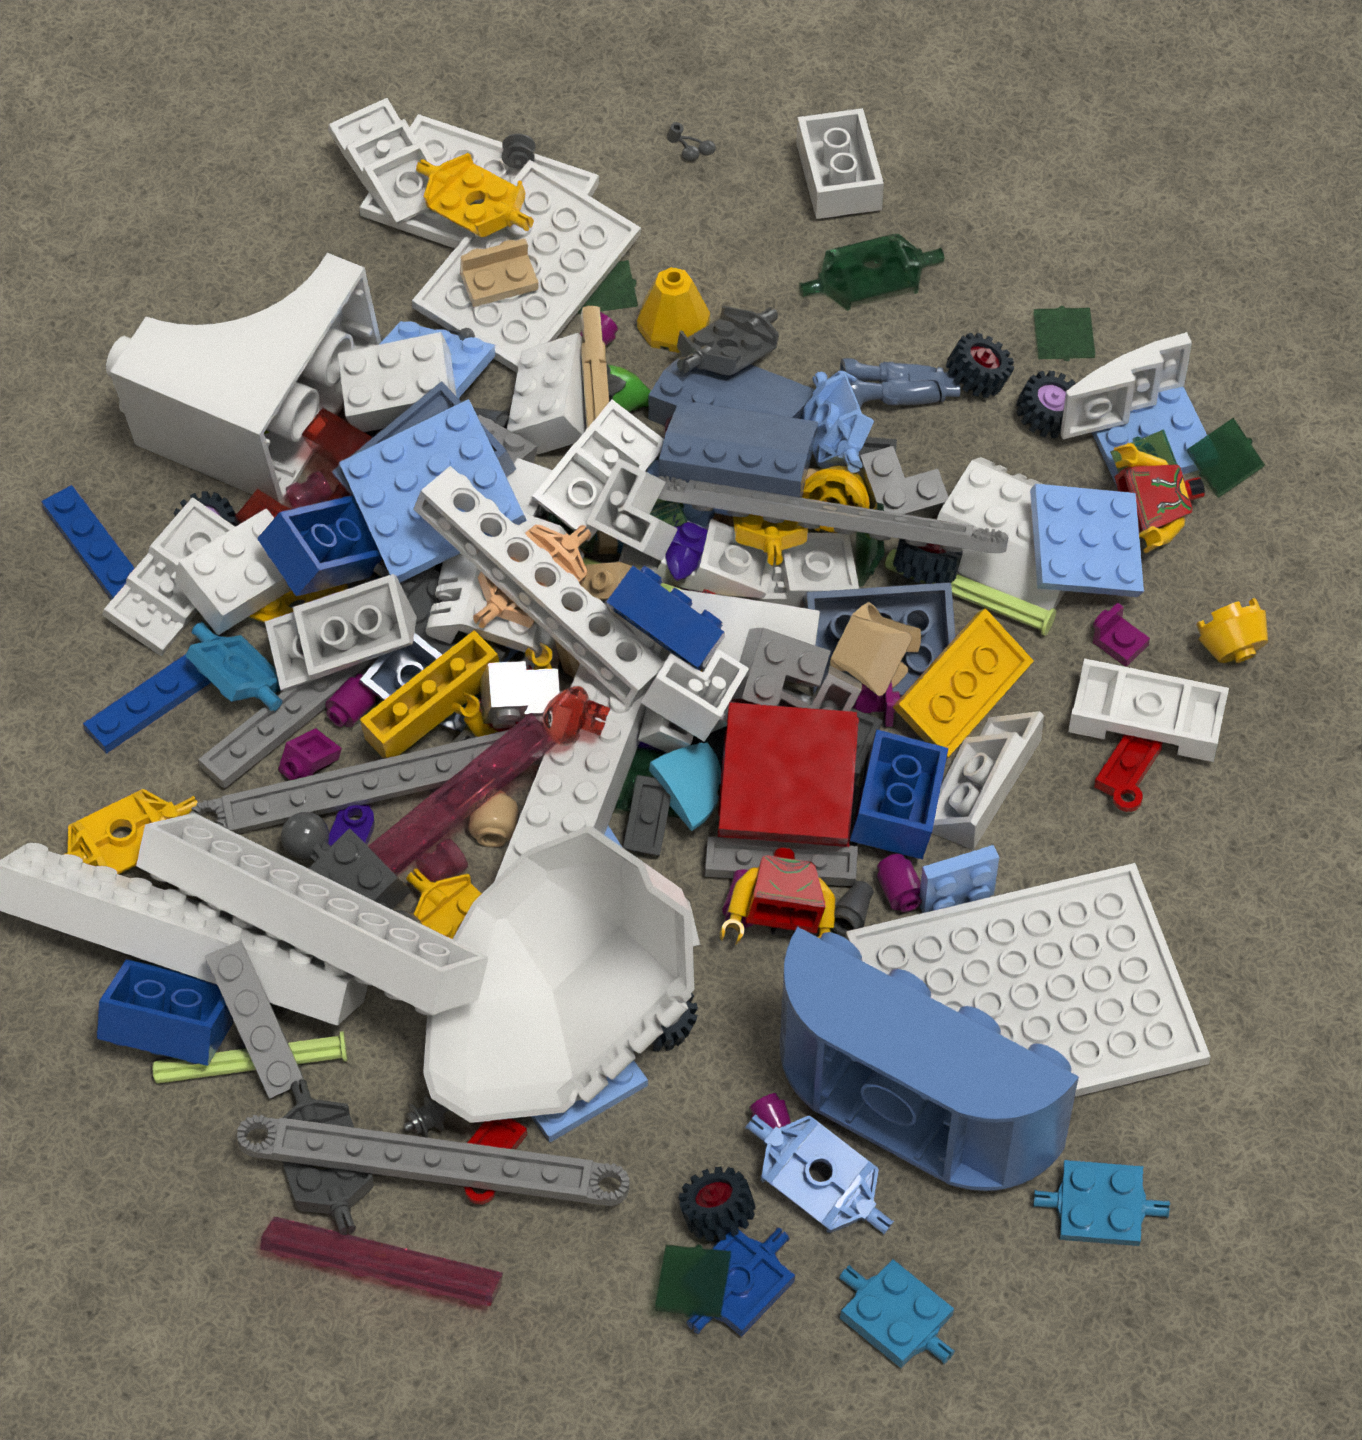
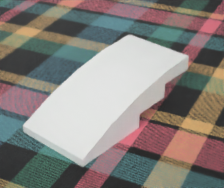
M388 98L329 124L328 131L363 185L395 225L430 210L427 208L423 198L429 178L418 173L416 166L418 162L421 163V159H425L435 166L437 164L422 140L418 142L406 120H400Z
M1188 333L1162 339L1126 353L1093 371L1066 391L1060 433L1062 439L1128 424L1130 411L1156 405L1159 392L1183 387L1192 345Z
M611 399L595 421L590 424L578 441L573 444L533 494L532 499L573 531L578 529L580 525H584L586 527L584 532L589 529L591 537L586 540L589 542L598 529L586 522L618 458L647 471L661 453L664 439Z
M192 497L150 545L149 553L127 577L124 587L104 608L103 616L162 656L198 612L175 582L178 562L235 528V526Z
M672 515L670 520L675 519V517L678 518V516ZM710 519L705 528L708 529L703 554L699 559L697 568L685 579L677 581L673 578L667 567L665 556L660 561L626 543L623 544L619 562L635 566L640 570L645 565L662 578V583L695 591L706 589L720 595L764 598L766 595L772 565L767 562V553H764L761 549L739 544L735 541L734 528L714 519Z
M808 533L807 542L782 550L783 561L780 565H775L774 556V563L764 598L730 597L802 608L804 607L803 597L806 592L859 589L850 536L840 533Z
M680 590L692 599L693 604L691 608L700 614L706 609L723 622L721 629L725 631V638L717 649L738 662L740 661L749 629L766 628L816 645L820 611L737 597ZM663 648L662 660L665 662L670 652ZM709 660L706 662V664L703 666L702 669H704V668L706 667V665H707V663L709 662Z

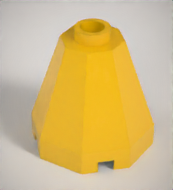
M670 267L659 272L644 298L637 318V329L650 347L660 349V346L668 347L671 352L679 353L680 351L677 348L679 331H684V334L689 337L709 325L710 311L693 280L685 270Z

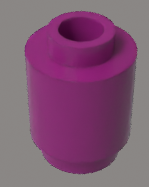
M363 674L349 677L325 702L327 717L339 727L344 725L349 728L353 727L375 704V697L377 695L359 682Z
M893 854L881 860L877 865V879L893 910L909 912L919 907L922 903L919 896L921 881L911 861L905 859L902 854Z

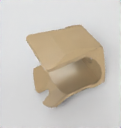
M867 602L852 614L832 654L830 666L840 671L849 672L870 690L881 696L885 694L891 681L893 688L908 673L909 669L902 662V659L906 652L919 651L921 629L882 617L876 607Z

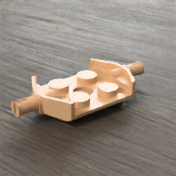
M535 524L526 532V535L537 546L549 552L553 560L567 573L574 575L580 585L584 582L587 576V569L578 548L591 537L589 529L584 532L586 527L580 525L571 535L567 533L563 535L542 525ZM510 557L512 560L520 562L516 558ZM480 572L478 580L487 605L473 616L474 622L477 624L480 621L478 626L484 628L497 616L531 628L535 621ZM537 582V583L540 584L541 586L547 587L545 584H543V583H541V582Z

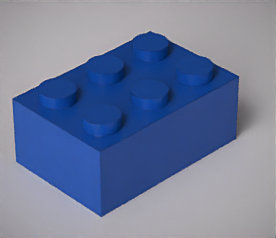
M353 495L279 512L257 538L296 597L371 577L375 566L383 559Z
M645 565L641 570L632 566L606 601L608 608L664 649L701 671L725 638V631L721 629L723 622L706 609L700 614L691 608L693 604L692 599L674 587L671 592L661 586L662 578Z
M876 729L867 756L850 841L923 860L933 831L948 748Z
M126 959L99 1000L97 1039L112 1042L118 1046H128L148 1051L155 1055H165L185 1060L192 1064L208 1066L231 1028L233 1018L218 985L181 972Z

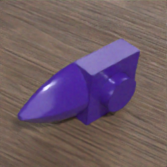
M675 517V521H674L673 527H675V525H676V522H677V519H678L677 517ZM687 521L675 527L678 530L665 554L667 567L673 578L677 581L685 579L696 570L699 559L703 554L708 529Z

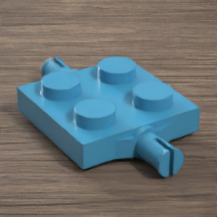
M203 622L194 626L192 634L202 643L190 645L185 656L196 666L199 673L206 676L219 689L225 698L233 702L255 697L260 699L270 711H276L282 705V699L274 693L282 691L280 690L276 669L242 635L222 637L214 635Z
M1064 1160L1062 1183L1058 1192L1034 1190L1033 1207L1057 1208L1060 1219V1240L1140 1246L1141 1224L1145 1215L1169 1218L1170 1201L1146 1200L1143 1189V1166Z
M894 1259L876 1276L868 1280L850 1265L843 1270L839 1279L857 1293L841 1310L840 1319L900 1368L914 1355L926 1349L941 1360L943 1364H946L951 1359L955 1350L937 1337L942 1326L953 1316L954 1308Z

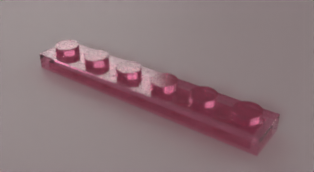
M531 712L372 842L369 847L397 875L557 743Z
M275 1216L261 1238L260 1249L273 1252L280 1257H293L312 1262L320 1267L329 1266L346 1270L356 1276H370L386 1280L396 1286L406 1285L426 1290L433 1295H446L462 1299L473 1305L483 1304L491 1306L502 1284V1272L348 1234L341 1235L336 1231Z

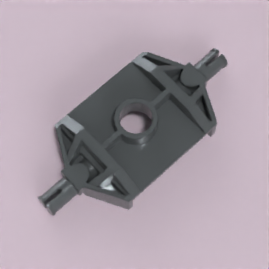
M722 306L720 319L693 335L687 337L684 331H679L677 348L685 356L677 362L679 371L688 373L696 367L700 370H710L718 375L729 376L777 348L779 333L772 326L771 322L777 320V311L775 309L772 310V307H768L761 313H755L753 311Z
M383 559L374 568V573L381 577L390 575ZM433 566L400 582V585L417 617L415 633L443 655L465 638L468 633L458 630L451 644L426 634V626L432 605L445 602L435 596L440 573ZM484 639L498 654L499 661H504V658L510 652V648Z
M304 1079L299 1080L302 1093L297 1081L291 1084L290 1087L297 1104L282 1118L354 1128L348 1104L312 1099L307 1081ZM282 1161L298 1210L331 1214L336 1219L341 1235H347L344 1220L346 1221L349 1233L356 1230L350 1214L351 1207L373 1188L372 1174L336 1168L320 1170L314 1167V1165Z

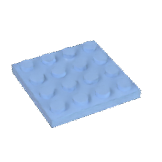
M469 399L339 462L389 574H395L399 583L460 554L452 544L413 509L420 491L449 466L459 474L466 476L472 486L486 499L492 500L497 505L499 511L512 523L519 525L527 521ZM483 532L485 535L492 537L490 534Z

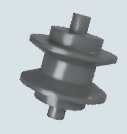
M512 134L503 140L501 158L504 164L511 168L522 169L529 160L534 162L535 155L533 152L535 151L536 144L531 137L524 134Z
M424 1096V1106L416 1108L411 1103L408 1105L410 1113L407 1114L409 1122L403 1124L406 1131L413 1129L416 1135L421 1134L422 1137L428 1138V1130L436 1127L441 1132L444 1131L443 1122H445V1116L443 1113L449 1111L448 1108L443 1105L439 1106L438 1102L435 1100L431 1101L428 1096Z

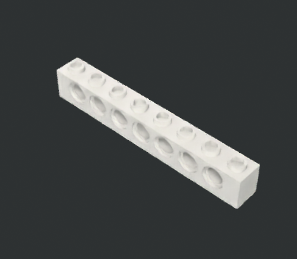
M449 466L420 491L413 509L626 706L630 707L649 689L665 663L658 652L646 646L634 635L633 630L627 624L620 622L607 610L605 604L600 599L593 597L586 591L574 575L567 573L561 568L548 551L537 546L519 525L512 523L499 511L497 505L492 500L486 499L477 491L466 476L459 474ZM483 532L490 534L492 537L485 535ZM510 557H514L520 562L514 561ZM537 582H541L545 584L547 587L541 586ZM564 606L571 608L574 612L567 610ZM591 631L598 633L600 636L594 635ZM618 656L624 657L628 662L621 660Z

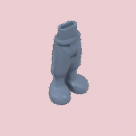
M843 358L840 362V371H845L857 378L850 385L860 409L864 402L881 399V401L888 405H921L938 401L944 402L945 397H960V384L956 385L953 382L955 376L950 377L948 372L943 371L942 367L936 369L926 365L883 362L879 366L862 364L851 358ZM866 381H879V383H872Z

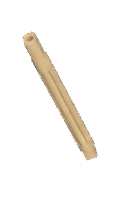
M597 306L583 307L581 313L583 335L581 357L587 428L609 403L605 343L602 342L600 307ZM598 530L596 532L598 554H616L618 547L617 539Z

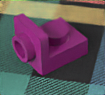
M1117 603L1109 611L1103 610L1093 623L1095 628L1093 644L1127 667L1149 646L1150 638L1122 618L1124 607Z
M892 681L885 694L881 696L862 683L861 692L852 708L863 713L884 711L885 727H893L894 713H897L893 706L900 699L899 691H893Z
M315 728L286 742L278 770L289 780L311 776L315 771L339 760L342 748Z

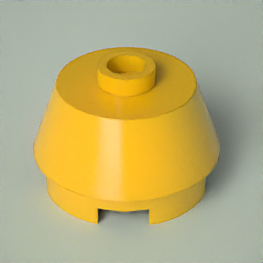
M831 466L817 471L809 476L805 482L802 498L869 509V496L862 477L857 472H850L846 466ZM820 526L815 529L816 531L823 529L828 532L837 533L833 527Z
M1252 598L1249 601L1250 606L1242 607L1240 602L1237 601L1212 612L1214 620L1206 625L1204 620L1197 622L1196 626L1201 635L1198 640L1219 663L1233 660L1236 663L1249 660L1256 656L1257 650L1268 643L1266 610H1261L1256 598Z

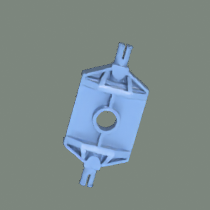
M838 371L830 378L827 377L825 372H817L815 374L816 377L813 376L816 389L813 391L811 399L804 406L801 419L818 422L813 446L816 462L823 469L847 464L850 472H859V467L862 468L863 466L858 456L859 451L865 443L874 420L862 414L850 385L857 378L845 371Z
M754 1115L747 1124L746 1129L763 1140V1144L766 1145L761 1181L763 1183L767 1181L827 1228L828 1233L837 1231L861 1219L869 1222L882 1232L883 1235L891 1227L894 1221L875 1208L874 1196L879 1168L809 1115L784 1127H775L773 1129L757 1117V1115ZM815 1162L828 1164L832 1171L831 1178L824 1182L814 1180L809 1173L810 1166Z

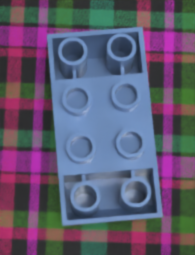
M797 927L789 942L784 962L780 1057L790 1085L812 1110L943 1182L970 1190H1000L1023 1184L1040 1175L1058 1159L1065 1148L1079 1076L1071 1073V1065L1061 1053L1039 1043L1032 1044L1026 1049L1000 1035L1001 1029L997 1022L982 1010L971 1006H963L957 1012L932 999L928 986L914 974L902 969H893L887 975L863 962L860 951L846 938L831 932L823 933L818 938Z

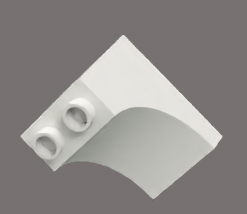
M327 253L317 269L294 292L265 310L233 321L217 324L187 325L145 317L132 338L122 336L114 343L106 362V372L112 377L120 400V411L125 414L135 445L281 506L344 406L338 353L375 346L381 343L365 268Z

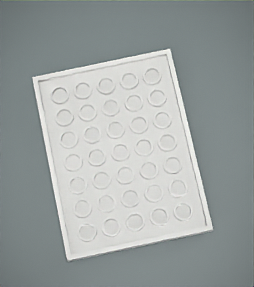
M1135 863L846 931V939L853 943L860 951L863 962L887 975L893 969H902L914 974L928 986L932 999L957 1012L963 1006H971L982 1010L997 1022L1001 1029L1000 1035L1026 1049L1032 1044L1039 1043L1061 1053L1070 1063L1071 1073L1079 1076L1075 1097L1209 1064V1051Z

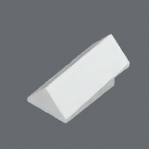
M391 574L293 607L294 612L265 621L280 690L285 691L412 645L417 617L397 576Z
M1040 711L989 717L980 736L964 739L941 785L933 834L974 850L1041 741L1044 715Z

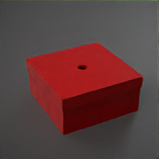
M729 702L718 816L720 818L718 837L849 847L859 723L857 712Z

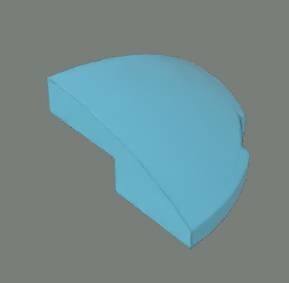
M708 743L689 745L669 752L650 762L649 771L671 796L670 806L690 830L693 831L704 823L718 803L719 796L717 792L719 784H721L722 773L718 758Z

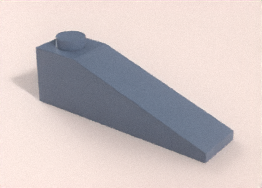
M414 632L412 645L379 656L359 682L384 701L442 654ZM481 692L475 695L478 700L481 699ZM455 712L440 723L459 732L468 727L464 721V716Z

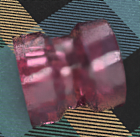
M319 471L308 475L306 481L302 484L294 482L285 488L293 509L334 500L327 480Z
M445 838L438 843L436 850L432 853L425 852L415 860L420 872L429 881L434 883L447 879L452 874L459 875L468 868L464 854L450 838Z

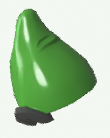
M607 364L609 402L611 399L629 413L632 410L636 411L639 408L648 407L651 390L638 376L621 367Z

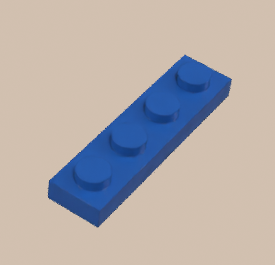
M71 485L42 500V507L112 600L124 587L127 577L135 568Z
M184 655L84 722V730L107 754L203 689L211 681L199 673L196 666Z

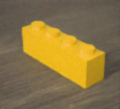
M475 630L360 719L365 740L383 759L400 755L454 713L452 710L454 702L463 706L467 702L463 693L475 696L480 692V679L488 663H500L498 654Z

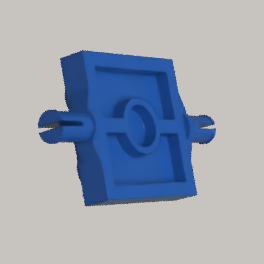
M776 1228L764 1243L749 1238L739 1229V1234L734 1237L729 1232L726 1234V1240H721L681 1281V1287L693 1296L701 1306L686 1321L691 1330L694 1328V1332L699 1334L715 1318L724 1322L742 1337L795 1282V1275L783 1266L775 1255L789 1241V1236L785 1231L782 1233L781 1228Z

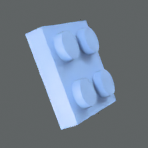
M994 845L923 866L919 894L922 900L919 906L922 913L985 899L994 895L999 856Z

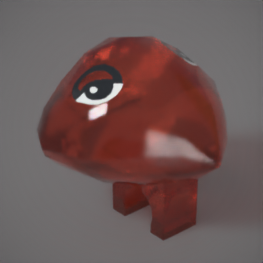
M573 686L561 691L548 702L543 710V724L548 735L556 744L568 746L577 742L581 729L601 736L605 722L598 721L595 718L606 721L611 708L591 701L585 688Z

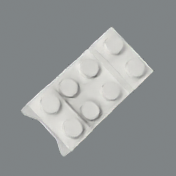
M1084 658L1068 732L1104 740L1106 731L1179 745L1177 755L1214 762L1229 688Z

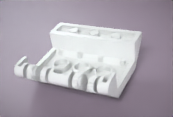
M982 457L971 460L941 508L937 520L973 525L974 529L983 528L985 530V528H989V532L992 529H995V532L1000 530L1008 534L1009 538L1007 550L1004 553H986L962 549L963 554L957 574L1046 610L1055 609L1065 591L1037 588L1030 489L1035 484L1043 483L1033 479L1027 480V477L1022 474L1013 476L1007 474V468L1001 465L995 466L994 462Z
M525 513L527 521L519 524L525 533L537 524L563 535L566 534V531L560 525ZM578 548L583 560L584 553L580 550V548ZM461 553L443 561L435 596L445 602L432 605L425 631L428 636L451 644L458 630L468 634L475 630L483 639L522 651L521 662L526 661V667L530 664L532 668H534L535 664L526 658L525 651L527 648H530L534 651L535 658H538L542 653L540 642H542L552 651L553 656L550 661L552 669H558L560 658L554 638L536 622H534L531 628L496 616L484 628H480L478 626L480 621L476 624L473 616L487 605L478 580L481 571Z

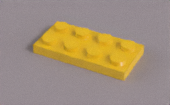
M985 608L971 619L895 703L893 708L924 742L947 747L948 758L1034 660Z

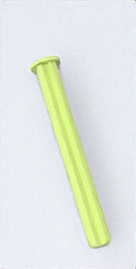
M892 549L886 558L885 567L897 572L896 567L893 566L896 549ZM957 574L955 581L951 583L952 595L1041 630V635L1046 636L1053 625L1056 616V609L1051 608L1050 611L959 574Z
M340 1031V1036L288 1043L298 1064L343 1058V1062H348L344 1031ZM247 1049L217 1052L208 1066L192 1064L177 1058L155 1061L152 1066L155 1083L158 1084L256 1070Z

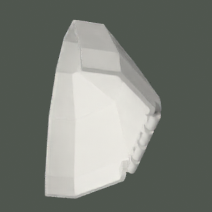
M591 825L524 852L472 903L453 940L489 958L478 1000L461 1005L459 1008L440 1012L435 1016H427L423 1074L430 1097L470 1123L564 1113L575 1101L584 1100L589 1103L608 1085L606 1077L613 1080L636 1058L634 1051L641 1054L663 1033L661 1025L668 1028L688 1009L686 1002L691 998V993L694 991L692 912L682 889Z

